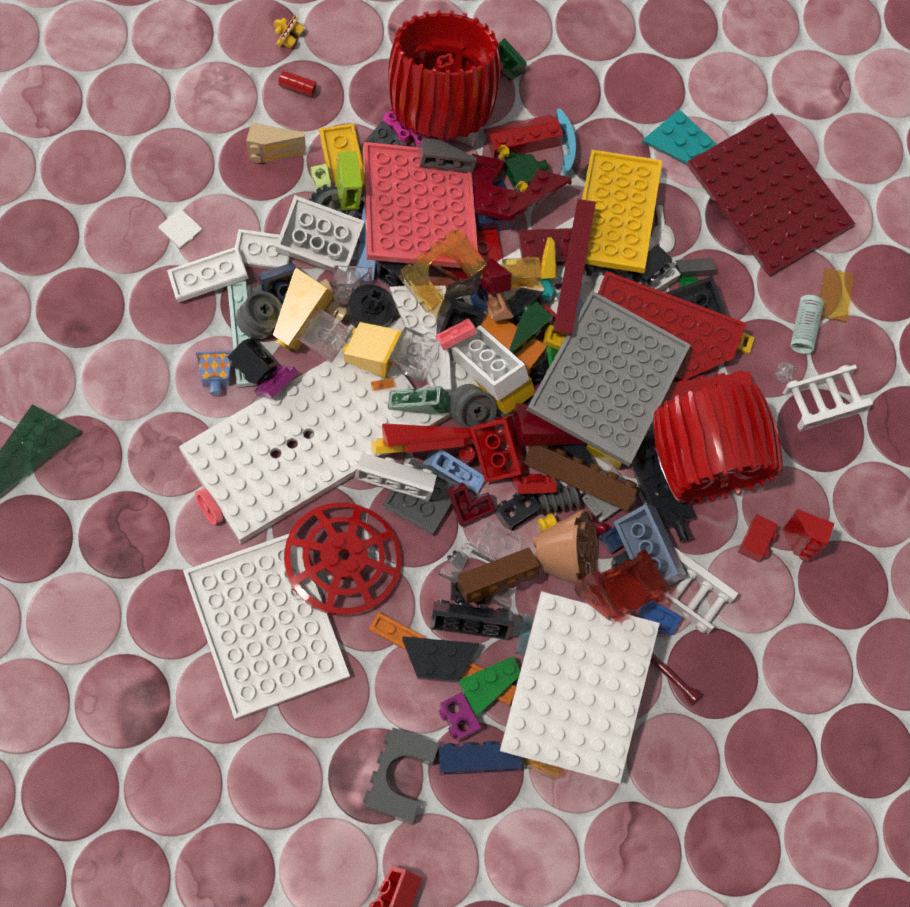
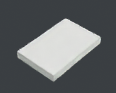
M238 229L235 247L238 246L244 266L270 270L289 264V256L275 251L280 235Z

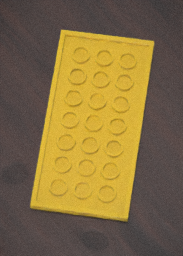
M591 150L582 200L595 201L596 205L585 264L639 273L645 272L662 160Z

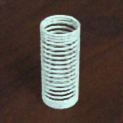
M805 295L800 299L790 345L791 349L798 353L808 354L814 351L824 301L820 297ZM795 343L802 346H810V348L801 347L796 345Z

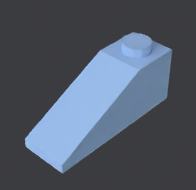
M442 449L430 450L423 465L456 483H465L468 490L478 494L485 481L481 473Z

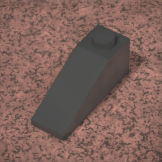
M422 138L419 149L420 167L473 173L477 161L476 157L441 140Z

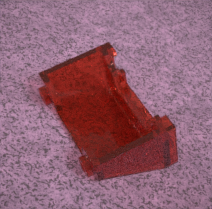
M646 549L638 552L635 558H629L621 565L602 573L598 569L590 572L573 588L581 599L607 620H614V622L623 619L625 614L652 602L660 603L666 599L665 594L671 590Z

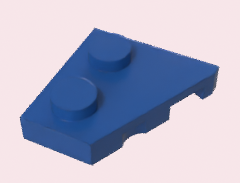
M648 597L636 616L660 623L657 634L666 635L673 634L682 618Z

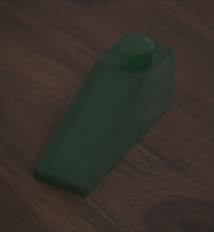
M441 386L392 390L389 392L387 408L389 410L424 414L449 413L451 395Z

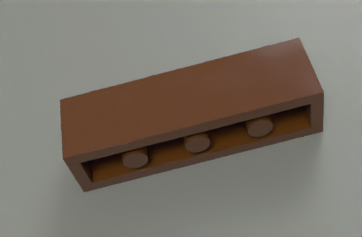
M530 547L457 575V587L467 604L479 602L484 597L496 595L504 589L514 588L522 582L534 580L539 576L540 565Z

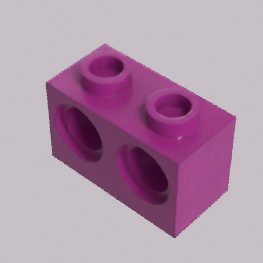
M462 692L440 703V710H438L440 717L443 721L447 720L450 726L448 731L453 739H457L458 743L480 732L481 726ZM456 705L459 708V712L455 714L450 713L448 707ZM466 723L469 729L465 732L460 731L458 724Z

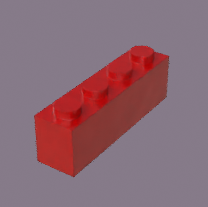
M392 866L378 889L379 895L377 899L371 901L369 907H412L422 878L408 870Z

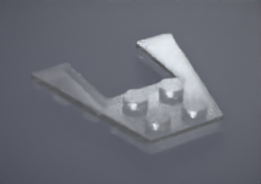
M487 519L472 537L464 543L460 550L451 557L448 563L440 569L438 575L456 583L457 575L461 574L470 553L488 562H492L520 551L522 536ZM514 588L500 591L493 596L491 602L509 610L512 606L511 601Z

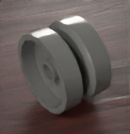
M256 291L250 294L237 310V326L242 333L250 338L253 337L256 340L265 339L275 330L282 304L271 293Z
M464 384L452 392L448 400L447 409L450 417L464 428H470L494 419L497 406L494 398L489 393L474 384Z

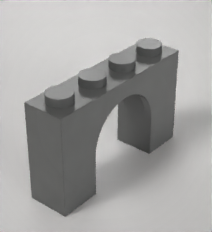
M392 728L391 733L387 732L383 744L387 745L385 751H380L377 763L380 764L378 771H373L370 783H373L371 791H366L363 802L366 803L365 809L413 825L420 802L394 793L387 784L386 774L389 767L400 759H412L432 766L439 743Z

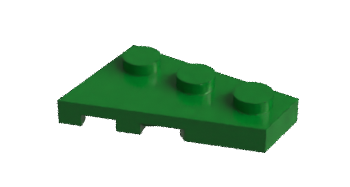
M512 656L458 680L475 717L519 678L520 669Z

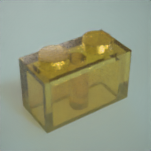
M539 257L502 259L501 266L512 273L511 289L521 286L528 288L540 286L541 269Z

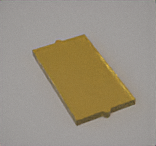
M824 269L820 298L824 301L822 318H827L830 321L847 322L854 274L845 273L841 270Z

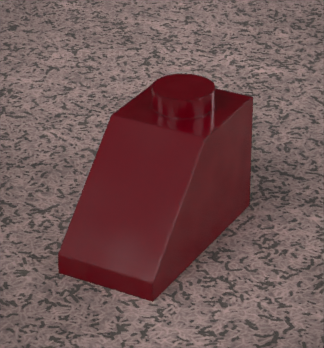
M489 259L482 271V288L491 295L510 291L512 273L494 259Z

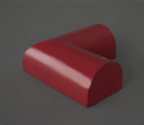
M457 483L447 488L450 501L461 527L496 511L488 492L471 499L465 483Z

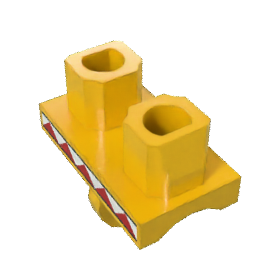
M295 14L288 26L286 24L287 19L285 18L274 21V32L276 34L282 32L275 45L280 47L283 44L291 49L297 39L289 34L290 31L299 37L304 29V26L297 21L299 16Z

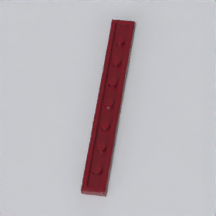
M577 199L553 333L572 336L595 211V201Z

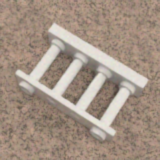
M844 365L836 371L799 382L794 380L787 384L783 394L793 393L802 414L801 420L797 424L800 432L867 412L873 405L871 398L864 400L860 398L851 375L856 370V365ZM844 378L853 398L852 403L847 405L843 403L834 380ZM827 383L836 403L834 409L829 410V408H826L817 385ZM810 388L819 409L817 414L812 415V413H809L800 393L801 390Z
M674 547L687 576L680 581L671 595L662 588L648 591L647 593L654 598H659L695 625L698 631L709 634L714 628L710 621L723 603L731 604L738 593ZM695 579L701 583V588L690 603L685 606L677 599L690 581ZM708 591H712L717 595V599L702 618L694 612V609Z

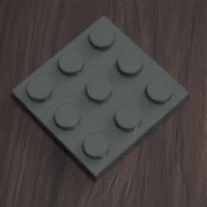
M412 458L408 464L413 465L415 469H428L437 475L429 501L391 491L382 508L433 536L452 505L447 488L457 483Z

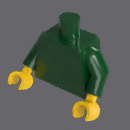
M501 145L497 149V152L501 153L499 159L505 158L506 167L504 171L515 191L524 193L538 169L543 171L549 170L546 160L537 162L532 154L515 153L509 151V148L505 145Z

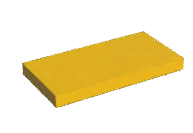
M354 123L319 128L330 182L335 183V187H337L335 173L338 152L357 151L362 189H364V167Z

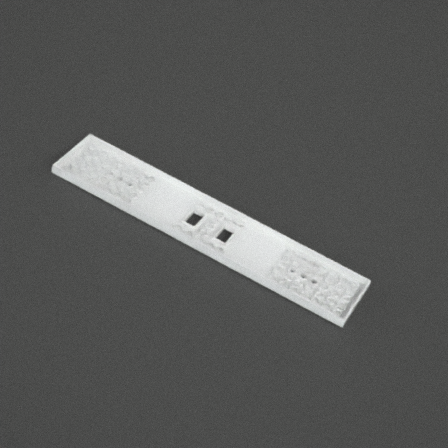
M574 217L554 229L572 228ZM651 236L648 251L657 245ZM520 249L497 261L512 273L511 290L503 292L506 300L515 295L514 293L520 288L544 290L540 283V266H522ZM671 263L669 272L665 275L661 274L658 280L652 286L648 285V287L662 291L677 282L680 273ZM556 265V277L549 278L555 294L552 300L545 304L555 313H557L559 302L556 294L561 290H557L554 285L562 284L565 265ZM595 266L603 270L606 268L617 272V275L626 277L628 273L627 270ZM584 269L579 294L583 303H585L591 291L598 293L604 277L603 273L593 271L592 276L589 277L586 276ZM482 273L477 277V279L480 282L482 278ZM459 283L446 291V297L451 298L454 295H459L463 297L465 303L471 304L469 300V285L466 287ZM484 310L483 313L487 315L488 310ZM399 318L387 327L401 331L402 339L401 349L386 379L344 362V354L341 352L289 382L273 398H261L180 445V452L203 488L210 493L220 508L224 520L241 545L355 476L362 452L374 453L371 449V441L383 438L382 424L438 426L450 419L447 406L452 392L464 384L478 386L474 379L455 362L451 348H449L451 392H431L428 384L415 391L397 363L411 356L422 372L423 370L402 319ZM547 348L545 355L542 357V359L539 361L537 365L541 364L542 362L548 359ZM307 431L314 433V437L311 439H306L303 435ZM290 441L298 443L294 449L289 448L287 444ZM277 450L281 452V456L279 458H272L271 453ZM392 453L377 454V457L383 459Z

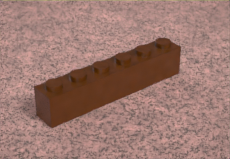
M550 445L530 446L524 464L626 511L632 510L641 489L636 486L637 483L628 479L623 481L619 479V475L616 473L601 471L602 467L591 463V465L584 463V459L575 455L573 457L566 455L567 451L561 448H556L555 450L549 447Z

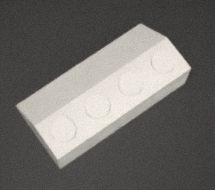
M362 452L354 479L429 501L437 475L428 469L418 470L408 463L402 465L396 463V460L386 457L382 459L377 457L375 453Z

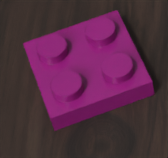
M276 366L270 371V375L267 378L258 382L254 392L258 397L273 398L299 372L295 367Z

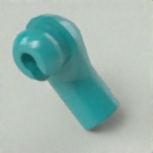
M549 278L540 280L544 288L542 294L545 299L544 303L550 302L555 294Z

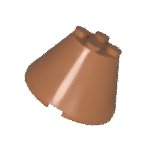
M580 510L541 531L533 539V544L536 548L535 558L540 565L541 571L582 589H591L594 586L595 580H592L593 573H597L598 570L596 528L591 527L590 520L593 518L588 510Z

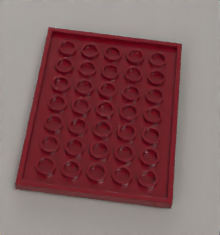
M773 113L692 158L686 164L769 277L856 224Z

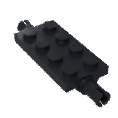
M645 435L639 447L641 457L633 460L630 467L641 488L646 503L656 507L665 529L675 528L680 543H684L692 539L685 523L696 518L690 504L686 501L681 503L675 499L663 474L657 451L651 448L647 435Z

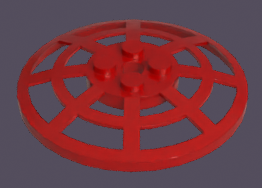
M330 503L314 508L297 521L286 540L284 567L290 585L305 603L326 614L352 616L372 610L391 594L401 572L402 554L394 531L378 514L360 505ZM335 507L354 509L352 518L334 517L327 519L322 511ZM361 512L377 519L387 531L377 534L369 525L359 520ZM315 515L320 523L311 530L306 540L294 538L300 526L309 517ZM339 522L350 523L347 532L336 533L331 524ZM357 525L365 529L372 537L362 541V539L355 535ZM324 528L329 537L323 544L313 542L314 536ZM390 538L393 540L396 551L395 568L385 564V550L382 541ZM377 544L379 562L368 558V547ZM291 545L303 547L302 559L305 571L296 576L293 573L290 561ZM309 549L320 551L321 562L312 567L309 561ZM342 551L347 552L349 559L342 560L339 557V553ZM365 566L377 569L372 578L365 583L360 575ZM325 570L329 575L333 576L331 586L318 578L316 573ZM384 572L393 576L385 591L373 600L368 589L378 580L381 573ZM310 577L318 587L329 592L325 604L311 597L299 583ZM353 578L357 585L356 588L350 589L338 588L341 579ZM361 593L365 602L361 606L351 608L333 606L336 595L349 596Z

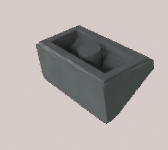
M712 258L675 261L680 277L711 276L716 271Z

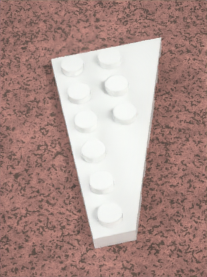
M446 285L390 287L389 290L431 392H451L449 348L443 351L435 338L437 313L444 296L446 297Z

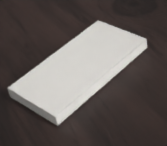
M238 246L167 270L178 303L249 279Z

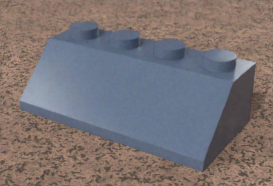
M645 504L614 522L644 592L671 585L687 576L656 507Z

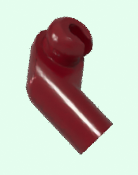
M590 513L593 518L590 520L591 527L596 528L598 535H603L610 530L607 523L595 521L592 513Z

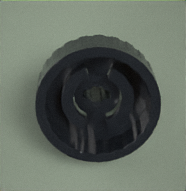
M372 284L357 287L351 293L346 305L347 318L355 328L358 327L360 322L387 328L392 323L396 314V305L392 295L386 289Z

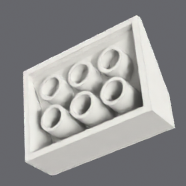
M294 195L275 251L345 277L365 221Z

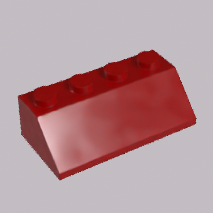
M551 114L484 129L492 158L498 160L501 153L497 152V149L501 145L507 146L509 151L526 154L561 146L563 139L560 123Z

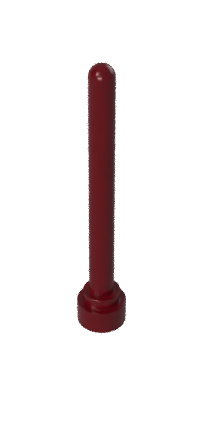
M652 652L650 661L684 693L685 701L690 706L693 705L702 694L697 689L689 688Z

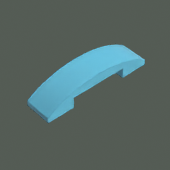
M560 108L557 109L555 118L558 119L564 133L567 155H563L562 160L563 176L569 177L576 153V139L568 117Z

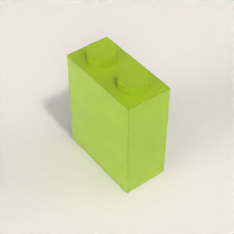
M357 151L338 152L335 176L340 209L359 210L362 182Z

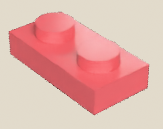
M466 319L435 335V338L444 351L463 340L469 339L477 334V331L471 321Z

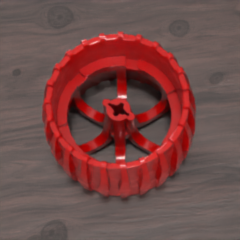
M436 10V13L432 14L426 11L423 12L422 16L414 15L410 21H404L402 27H399L396 32L388 67L389 96L397 121H401L405 129L410 128L413 130V134L417 135L420 133L428 139L430 136L439 137L441 141H443V138L456 140L459 136L466 138L472 132H479L480 127H485L488 119L491 117L500 84V51L494 31H490L486 23L481 24L477 17L474 19L469 18L467 13H463V15L454 14L453 10H450V13H441V10Z
M729 381V385L722 386L720 382L716 383L715 388L707 389V386H702L703 391L693 393L690 390L688 395L682 398L680 395L675 396V401L667 400L664 402V407L660 405L654 411V437L659 462L669 488L677 501L681 503L686 501L688 504H691L693 500H696L697 503H702L705 498H708L710 502L715 501L714 497L723 496V499L728 498L727 494L736 492L737 495H741V490L749 488V491L755 490L754 486L757 484L763 487L766 485V480L773 482L775 477L778 478L783 473L782 450L777 426L764 394L754 382L750 381L747 384L746 381H740L739 384H736L735 381Z

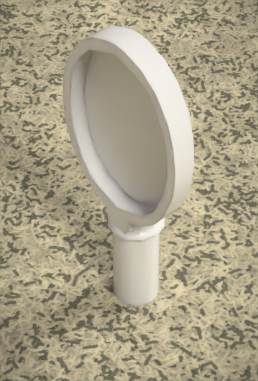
M658 205L656 206L658 225L654 228L651 237L668 254L674 247L675 237L672 229L665 225L663 206Z

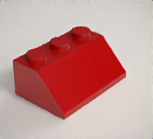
M512 415L492 419L470 427L485 483L521 475L527 470L521 447L518 443Z
M797 509L783 526L782 532L794 555L799 556L804 561H813L828 545L835 523Z

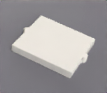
M181 208L172 216H168V219L158 226L179 249L189 241H193V238L203 231Z

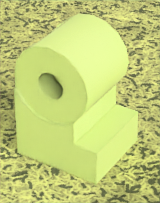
M327 164L311 167L310 174L315 189L320 187L323 190V185L327 184L328 188L331 187Z

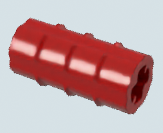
M283 70L280 74L278 85L312 97L315 93L317 82Z

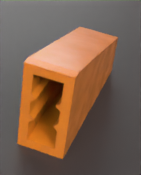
M489 313L484 315L480 324L509 350L518 328L506 319L493 321ZM535 338L515 355L525 364L528 376L545 355L547 347Z

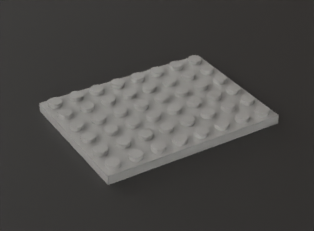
M591 291L574 322L572 336H566L526 410L621 463L630 466L654 419L653 413L661 405L690 344Z

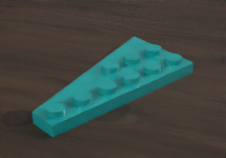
M680 109L642 140V144L650 145L656 148V151L664 152L685 165L692 158L717 145Z

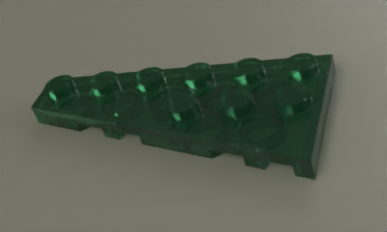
M32 404L0 449V498L12 486L15 487L19 484L21 479L27 475L29 476L51 459L52 455L58 450L65 448L72 439L79 437L82 431Z

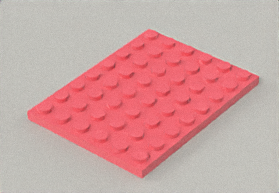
M364 142L363 164L367 260L478 269L479 259L472 173L420 167L419 147Z

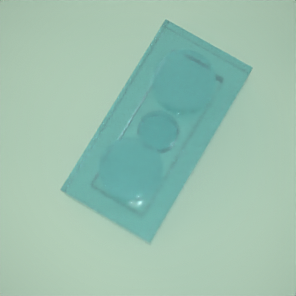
M523 615L515 654L525 655L535 616Z

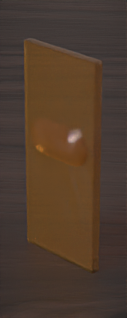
M393 378L370 382L372 391L395 387Z

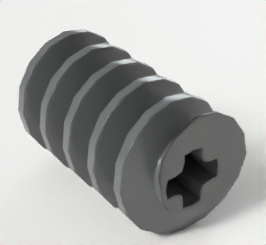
M570 485L568 489L563 486L561 491L557 488V492L538 493V502L542 506L540 510L541 515L543 509L549 514L551 507H553L555 512H557L558 506L561 507L562 511H565L566 505H568L570 510H572L573 504L578 509L580 508L578 492L574 486Z

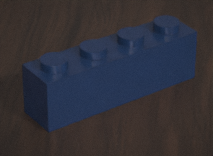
M495 741L483 742V745L466 742L463 743V746L446 743L438 749L439 775L521 771L523 768L522 757L500 751L501 744H495Z

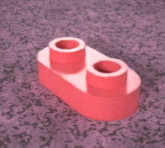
M206 489L197 491L195 493L197 504L212 525L222 522V512Z

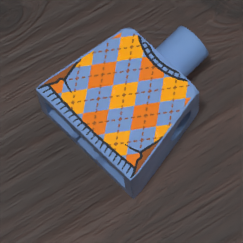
M232 351L196 352L202 386L210 387V395H221V387L230 385L233 366L229 363L230 360L227 356Z

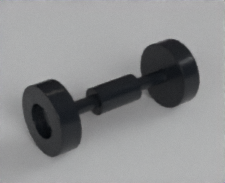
M589 265L586 276L589 277L592 276L593 270L603 273V276L606 271L617 275V272L606 268L603 270L595 267V265ZM628 271L627 276L624 278L631 280L634 272Z

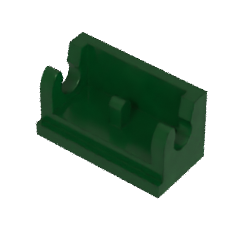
M504 38L498 43L500 62L503 65V74L509 81H512L525 72L527 62Z

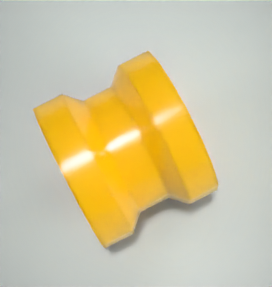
M552 513L547 514L545 518L540 517L536 519L540 532L557 523Z

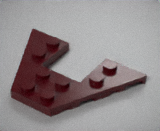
M472 153V156L477 159L473 170L477 214L510 222L518 215L527 212L528 208L533 204H540L548 199L550 195L556 194L557 190L566 184H572L571 177L538 169L524 193L496 186L494 184L506 167L505 161Z

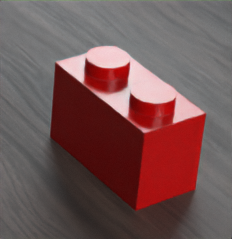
M756 514L752 519L738 553L756 562H759L762 557L766 558L770 551L768 547L769 542H773L777 536L778 531L775 529L778 524Z

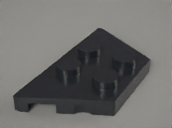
M402 637V642L417 679L458 683L474 654L479 649L480 644Z

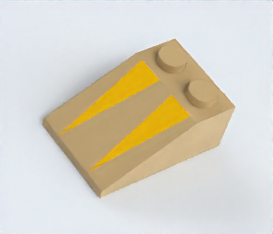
M251 123L246 140L249 160L256 163H269L306 154L305 133Z

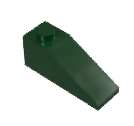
M537 301L533 305H527L522 311L523 315L509 348V351L514 355L551 324L553 317Z

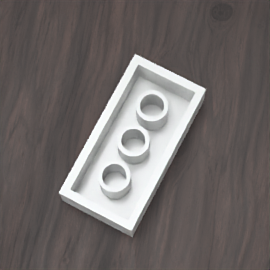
M478 326L476 328L477 334L451 347L455 362L499 401L529 380L526 366L482 326Z

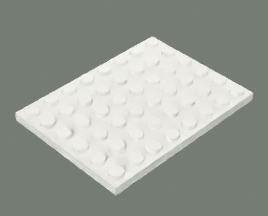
M289 534L183 570L235 720L350 678L327 614L305 603L296 594L286 576L284 549ZM291 545L290 561L293 573L296 576L305 571L302 559L303 549L302 547ZM310 577L299 583L311 597L322 602L317 586Z
M541 591L500 751L620 783L660 623Z

